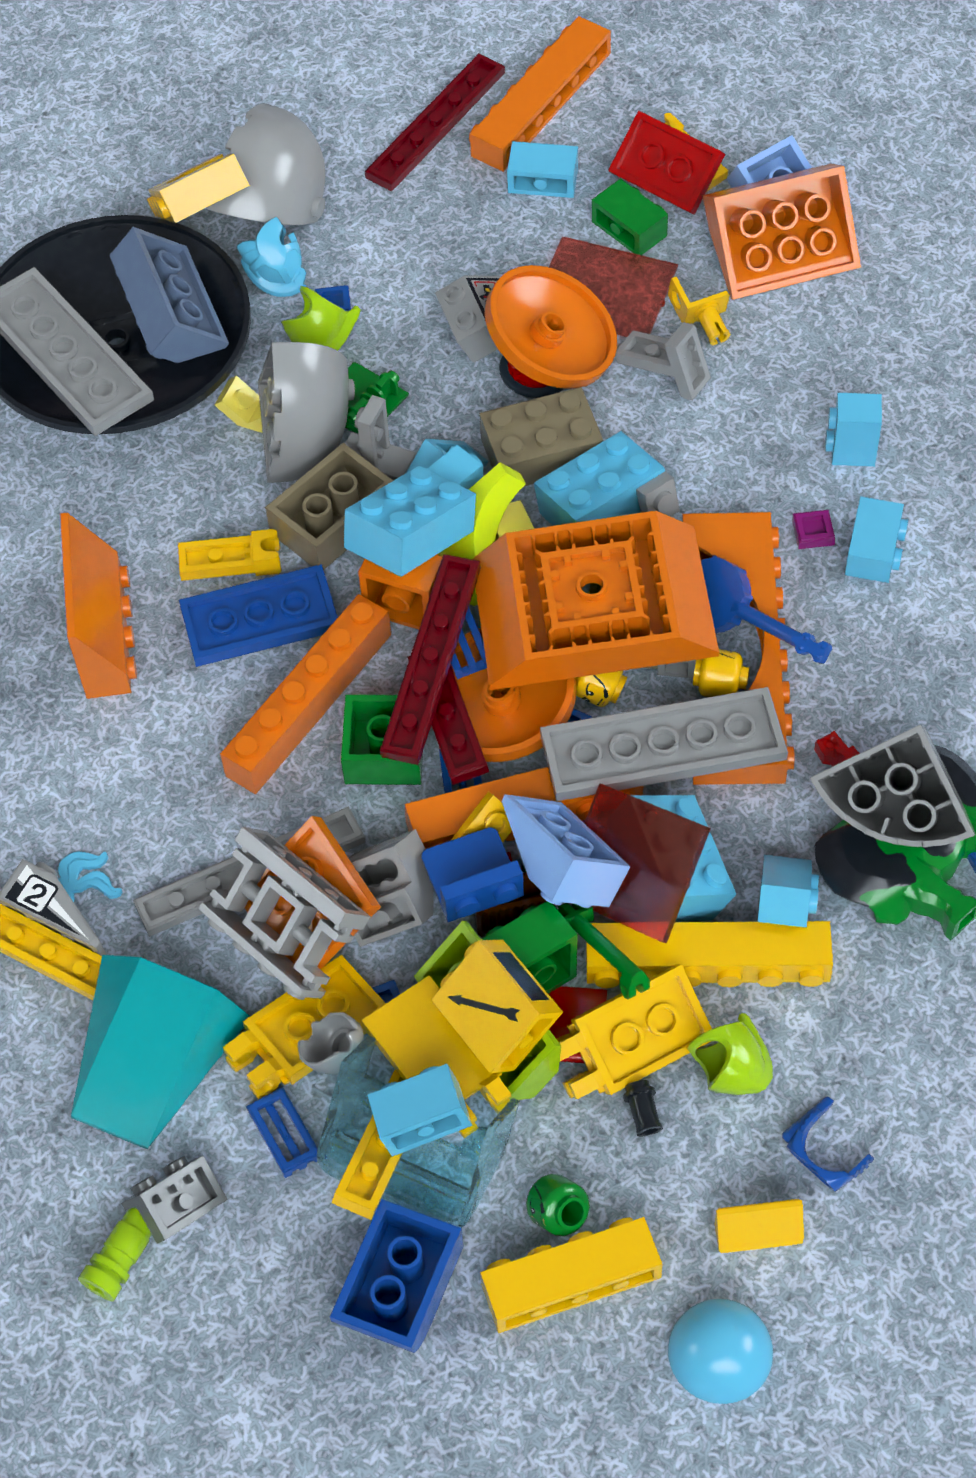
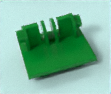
M353 362L348 367L349 379L354 381L355 395L354 400H349L345 428L358 434V428L355 427L356 415L361 407L365 408L372 395L386 400L387 417L407 398L409 393L398 387L397 382L400 378L396 372L390 370L388 373L383 372L379 376L356 362Z

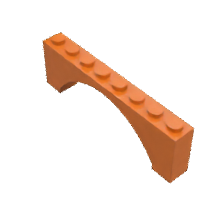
M771 512L682 514V522L694 526L700 559L712 558L715 555L746 570L751 586V595L753 596L749 606L785 624V618H778L777 609H783V588L776 587L775 579L781 578V558L774 557L773 549H778L779 529L778 527H772ZM756 626L755 628L760 639L762 660L755 680L749 690L769 687L788 750L787 760L692 777L693 785L785 784L787 770H794V746H787L786 737L792 736L791 713L785 714L784 704L790 703L789 681H782V672H787L788 668L787 649H780L781 639Z

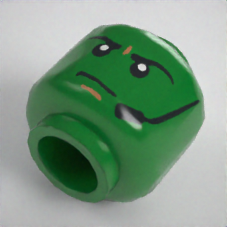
M548 1174L538 1179L529 1190L526 1200L527 1213L531 1220L555 1236H568L575 1233L583 1226L590 1209L589 1197L583 1187L559 1174Z

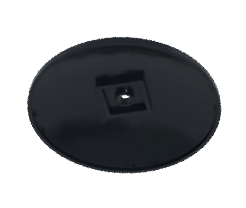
M115 215L74 222L36 238L13 254L0 267V287L35 267L152 390L154 397L152 402L100 434H116L140 430L168 421L190 410L211 395L228 378L242 356L249 337L251 308L248 290L236 264L223 249L205 235L168 220L139 215ZM132 227L187 246L229 342L226 348L180 363L163 358L158 359L150 355L110 258V254ZM0 334V399L17 413L44 426L61 431L92 434ZM115 338L125 339L118 345L109 344Z

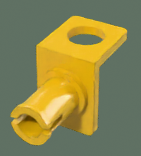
M671 278L668 297L680 321L689 324L700 322L711 345L718 344L717 337L721 343L730 337V332L720 316V313L725 312L730 296L728 291H723L690 303L678 278Z

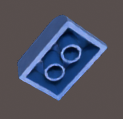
M381 1199L330 1315L331 1322L415 1353L422 1345L464 1247L462 1228Z

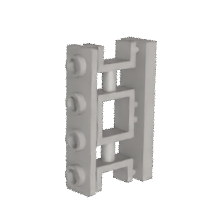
M241 827L235 841L242 847L241 849L235 848L232 855L243 863L244 867L230 892L213 888L210 896L213 898L212 901H202L198 909L209 918L207 922L212 928L226 933L234 940L232 944L236 949L253 956L259 962L258 968L272 977H277L284 983L283 989L289 995L299 1000H305L306 997L322 999L326 991L321 987V984L327 985L330 977L317 966L331 941L350 943L354 937L350 934L353 929L363 930L371 916L268 831ZM266 868L278 876L268 875L262 888L257 885ZM280 896L295 907L281 935L266 923ZM248 900H250L253 904L243 920L234 911L242 912ZM317 911H320L329 920L320 919L312 932L308 927ZM299 943H301L304 949L294 964L285 955L293 956Z

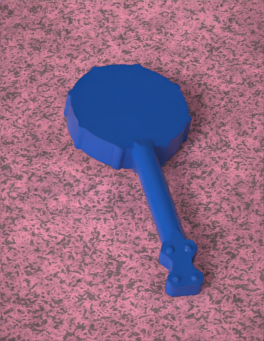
M715 555L712 558L701 560L716 634L739 626L743 619L794 646L797 653L801 655L811 654L813 661L819 664L826 662L832 650L830 643L825 641L817 643L814 635L807 632L800 633L749 606L753 596L751 595V586L746 570Z

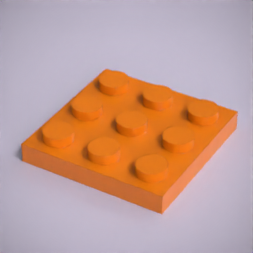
M311 816L288 840L285 846L372 917L381 908L380 904L323 819ZM266 868L257 885L262 888L268 875L278 876ZM280 896L266 923L281 935L295 907ZM248 900L244 907L247 913L253 904L250 900ZM317 911L308 929L313 932L320 919H329L320 911ZM353 929L350 934L354 936L359 930ZM332 940L317 967L319 969L324 967L346 943ZM299 943L293 956H285L295 964L304 946Z

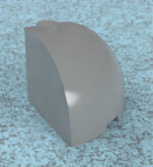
M265 103L254 106L246 113L248 121L243 127H235L225 146L226 149L230 150L229 154L235 155L250 186L208 206L206 209L266 223L275 217L284 225H304L317 222L325 209V199L323 198L325 163L315 136L303 121L285 109Z
M272 342L258 379L267 483L298 480L339 447L346 426L349 400H354L355 395L354 381L349 379L347 358L341 352L327 346L312 343Z
M921 724L810 777L817 792L839 817L864 832V834L878 840L911 847H932L962 841L976 835L964 805L926 727Z

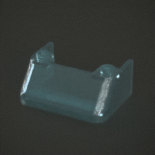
M371 1036L362 1041L341 1062L317 1150V1161L321 1169L329 1176L340 1181L373 1115L368 1094L380 1090L385 1085L381 1080L367 1075L376 1039ZM512 1098L491 1121L488 1127H478L476 1131L464 1138L461 1147L439 1138L403 1152L382 1199L454 1226L464 1227L474 1215L503 1158L520 1101Z

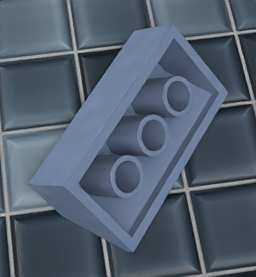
M132 227L110 254V258L150 355L158 359L163 358L180 363L226 348L229 342L187 246Z

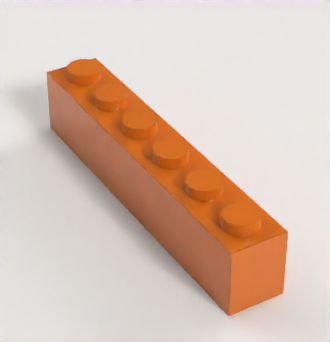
M580 16L570 26H566L560 37L552 45L546 47L538 61L527 68L525 75L516 84L511 85L503 99L498 104H494L488 115L472 128L469 134L471 157L504 172L508 168L512 141L530 143L611 54V30Z
M360 594L354 598L220 753L227 778L255 795L389 639L391 627L388 610Z
M544 767L406 803L405 819L408 832L416 829L425 849L450 841L488 791L501 801L504 795L507 794L562 802L581 821L589 818L595 819L602 813L613 810L618 811L630 795H643L644 786L556 801L549 769ZM512 831L505 839L506 841H515Z

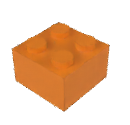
M435 555L402 577L364 559L358 571L361 596L388 610L391 622L419 630L442 556Z

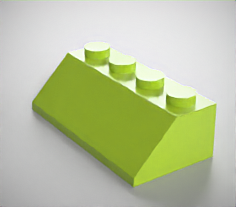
M461 921L414 975L417 982L430 975L438 987L441 988L440 983L442 979L459 966L465 958L464 953L467 948L474 942L481 940L468 921ZM550 1030L545 1033L515 1071L502 1072V1075L499 1077L511 1092L512 1097L509 1098L511 1101L534 1098L559 1071L561 1045Z

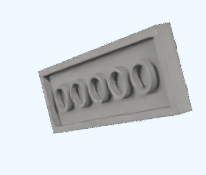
M35 267L0 287V334L94 436H97L154 400L152 390Z
M769 687L540 727V736L556 801L787 760L788 755Z

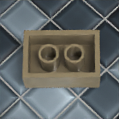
M582 387L479 413L481 441L492 469L498 463H503L521 474L526 483L525 486L534 484L537 480L604 441Z
M342 443L265 507L269 529H275L278 532L279 541L311 566L322 564L324 570L348 550L344 548L345 509L393 480L345 443Z

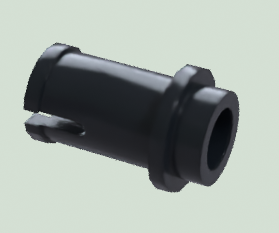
M639 1080L626 1085V1093L623 1095V1099L630 1105L637 1136L643 1137L660 1132L663 1127L659 1121L653 1098L656 1094L655 1088L650 1086L648 1080Z

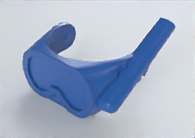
M825 1097L782 1133V1138L788 1143L786 1148L826 1186L836 1192L852 1181L853 1178H856L859 1173L862 1174L863 1170L869 1167L868 1164L873 1162L874 1157L868 1154L849 1173L822 1169L808 1158L805 1148L808 1132L834 1102L830 1097Z

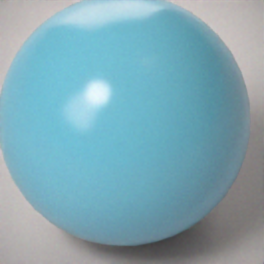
M710 1299L692 1306L677 1320L669 1338L668 1358L673 1374L689 1393L710 1403L728 1404L746 1399L764 1384L772 1367L773 1345L767 1327L761 1318L750 1308L729 1299Z

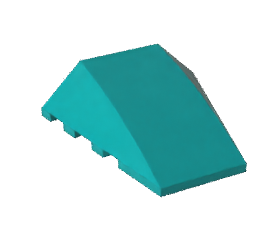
M102 955L71 1118L139 1147L148 1149L179 1111L193 1090L202 1082L217 1060L225 1053L223 1046L236 1038L240 1031L244 1029L243 1021L249 1018L250 1015L216 988L142 957Z

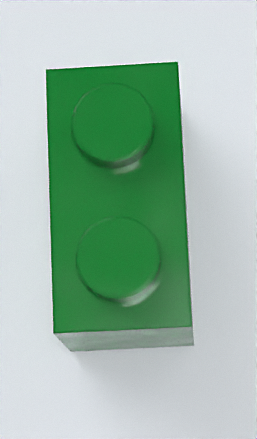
M621 178L592 199V223L636 256L640 257L667 237L668 213L660 205L654 204L642 195L637 188L631 187Z

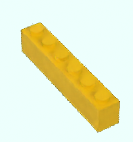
M807 921V928L763 922L591 923L644 971L648 978L676 964H680L683 966L692 987H696L701 983H718L722 987H736L741 983H759L764 987H776L783 982H799L806 987H815L823 984V982H830L833 954L830 921ZM586 942L587 984H595L601 988H614L618 986L621 973Z

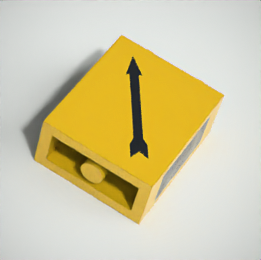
M479 940L467 948L464 953L465 958L459 966L442 979L440 983L441 988L431 1000L489 1073L515 1071L563 1011L504 940Z

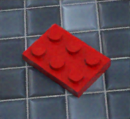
M638 110L608 171L695 215L703 199L702 195H705L726 154Z

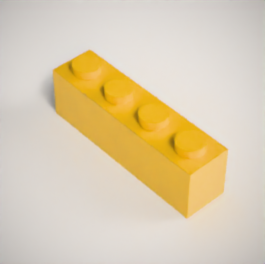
M627 1217L610 1224L609 1229L595 1234L591 1231L575 1234L569 1238L568 1243L553 1248L551 1245L536 1247L529 1251L526 1257L514 1261L507 1258L497 1260L489 1264L486 1268L487 1270L480 1272L482 1289L499 1334L662 1278L663 1264L645 1218L633 1220Z

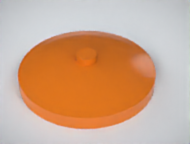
M521 266L502 275L487 297L485 320L494 344L509 363L531 379L556 388L574 389L585 387L597 381L613 362L617 350V334L612 318L600 299L588 287L572 276L545 266Z
M478 628V630H479V632H480V634H481V637H482V639H483L482 629H481V628ZM471 632L464 634L475 662L482 660ZM457 642L455 654L462 668L468 664L461 646ZM487 668L459 679L456 678L486 762L511 761L528 756L543 748L540 727L567 723L576 701L575 678L490 690Z

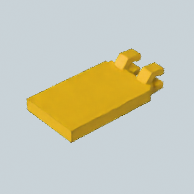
M342 955L320 969L330 977L327 985L321 984V987L326 991L322 999L306 997L305 1000H299L286 992L244 1020L245 1032H242L223 1046V1050L227 1054V1057H225L226 1062L235 1072L252 1063L257 1054L264 1061L246 1075L251 1083L249 1088L258 1099L274 1092L281 1082L284 1085H287L289 1082L293 1085L314 1070L300 1060L298 1052V1041L308 1040L312 1035V1022L320 1021L330 1013L345 1012L360 1023L365 1035L367 1032L363 1029L361 1020L386 1004Z
M676 964L649 978L650 989L640 993L636 989V996L628 1000L621 993L571 1019L572 1024L567 1026L570 1033L557 1038L561 1045L560 1061L579 1052L588 1071L579 1073L562 1083L569 1098L579 1099L595 1090L599 1094L605 1091L607 1095H612L625 1088L626 1085L638 1081L689 1054L690 1052L687 1048L690 1042L712 1029L682 965ZM708 1041V1042H706V1043H703V1044L700 1045L698 1048H700V1047H702V1046H704V1045L710 1043L711 1041Z
M430 975L361 1020L363 1029L403 1080L419 1075L426 1068L448 1064L460 1084L464 1100L480 1091L498 1115L512 1106V1102L509 1099L512 1097L511 1092L499 1078L502 1072L489 1073L432 1002L431 999L440 988ZM466 1102L472 1126L458 1131L463 1138H466L478 1129L475 1123L477 1117Z

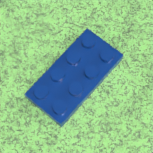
M322 564L179 599L196 667L321 636L338 618Z

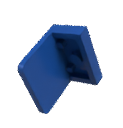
M486 828L428 848L422 853V862L447 923L524 896L523 873L517 860L510 862L500 836L494 828Z

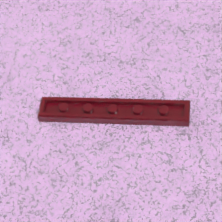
M478 53L365 170V178L392 192L505 74V66Z
M443 554L380 749V754L383 758L416 765L420 763L481 569L480 561Z

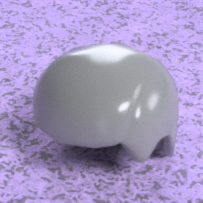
M345 1012L328 1014L320 1021L312 1022L311 1037L305 1041H298L299 1058L302 1062L317 1072L338 1075L349 1070L357 1061L363 1048L364 1034L359 1022Z

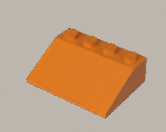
M822 165L702 195L708 228L732 300L861 268L843 165Z
M60 513L67 638L86 698L131 693V679L137 678L135 658L134 656L129 657L128 648H135L132 625L127 626L126 618L133 617L130 595H124V588L130 587L128 566H121L118 552L69 513Z

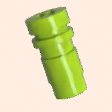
M130 1208L127 1210L121 1221L117 1222L104 1242V1247L100 1253H94L90 1258L92 1265H86L78 1277L80 1283L87 1289L111 1302H114L122 1290L120 1283L126 1284L130 1277L128 1271L137 1262L152 1236L138 1209Z

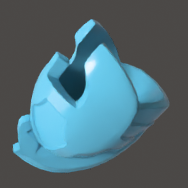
M277 217L271 219L261 228L255 240L244 241L238 244L236 248L242 256L241 263L245 273L259 289L276 297H287L300 293V286L307 287L304 284L306 271L301 268V249L294 232L288 235L291 243L284 244L286 229Z

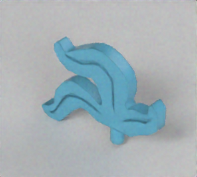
M80 851L73 852L59 863L58 872L60 878L58 880L73 902L75 901L74 893L83 892L91 887L98 889L109 899L118 898L122 895V889L114 888L109 877L103 872L92 871L78 880L79 874L83 869L101 868L108 860L106 852H103L100 856Z

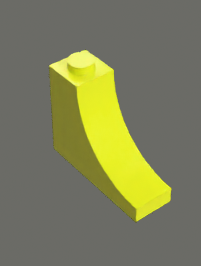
M500 462L468 490L476 493L474 531L437 555L443 557V554L472 560L495 542L499 523L507 506L519 490L526 485L521 474ZM474 588L470 604L473 606L478 605L476 588Z

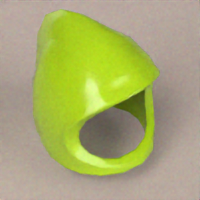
M300 286V293L304 300V309L296 318L281 321L286 334L291 342L318 344L338 351L347 340L361 309L355 305L351 310L345 311L310 288Z
M745 1013L739 1014L737 1022L713 1028L699 1035L690 1042L687 1048L693 1058L703 1068L707 1076L709 1091L730 1095L760 1093L767 1088L773 1079V1066L767 1047L755 1025ZM708 1041L718 1042L717 1044H714L708 1048L697 1049L700 1045Z

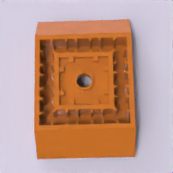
M649 511L508 532L472 559L480 561L481 567L475 588L490 690L719 656V648L694 526L661 512ZM589 583H596L602 587L595 594H588L582 590Z

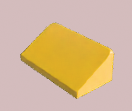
M791 1199L718 1208L715 1214L714 1226L719 1252L729 1253L802 1244L804 1240L802 1200Z

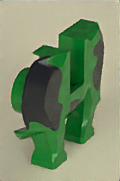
M934 745L956 788L976 834V772L957 754L944 747ZM843 819L824 833L814 845L815 860L819 872L830 889L835 894L851 902L869 907L874 912L876 922L897 925L905 921L910 912H914L939 921L944 935L951 941L976 918V898L965 896L960 889L947 883L953 877L962 858H967L970 853L976 852V835L962 841L941 846L911 847L878 840L864 834V832L853 827Z

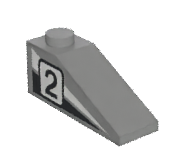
M22 859L0 891V904L101 956L107 955L101 942L58 880L57 872L42 862L34 865Z

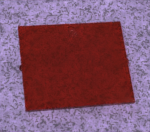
M562 236L549 268L564 272L588 287L600 299L610 314L616 334L628 337L633 330L651 334L661 307L665 306V298L669 290L670 280L675 276L678 264Z
M599 783L585 824L631 867L610 907L592 906L593 911L667 944L711 828Z

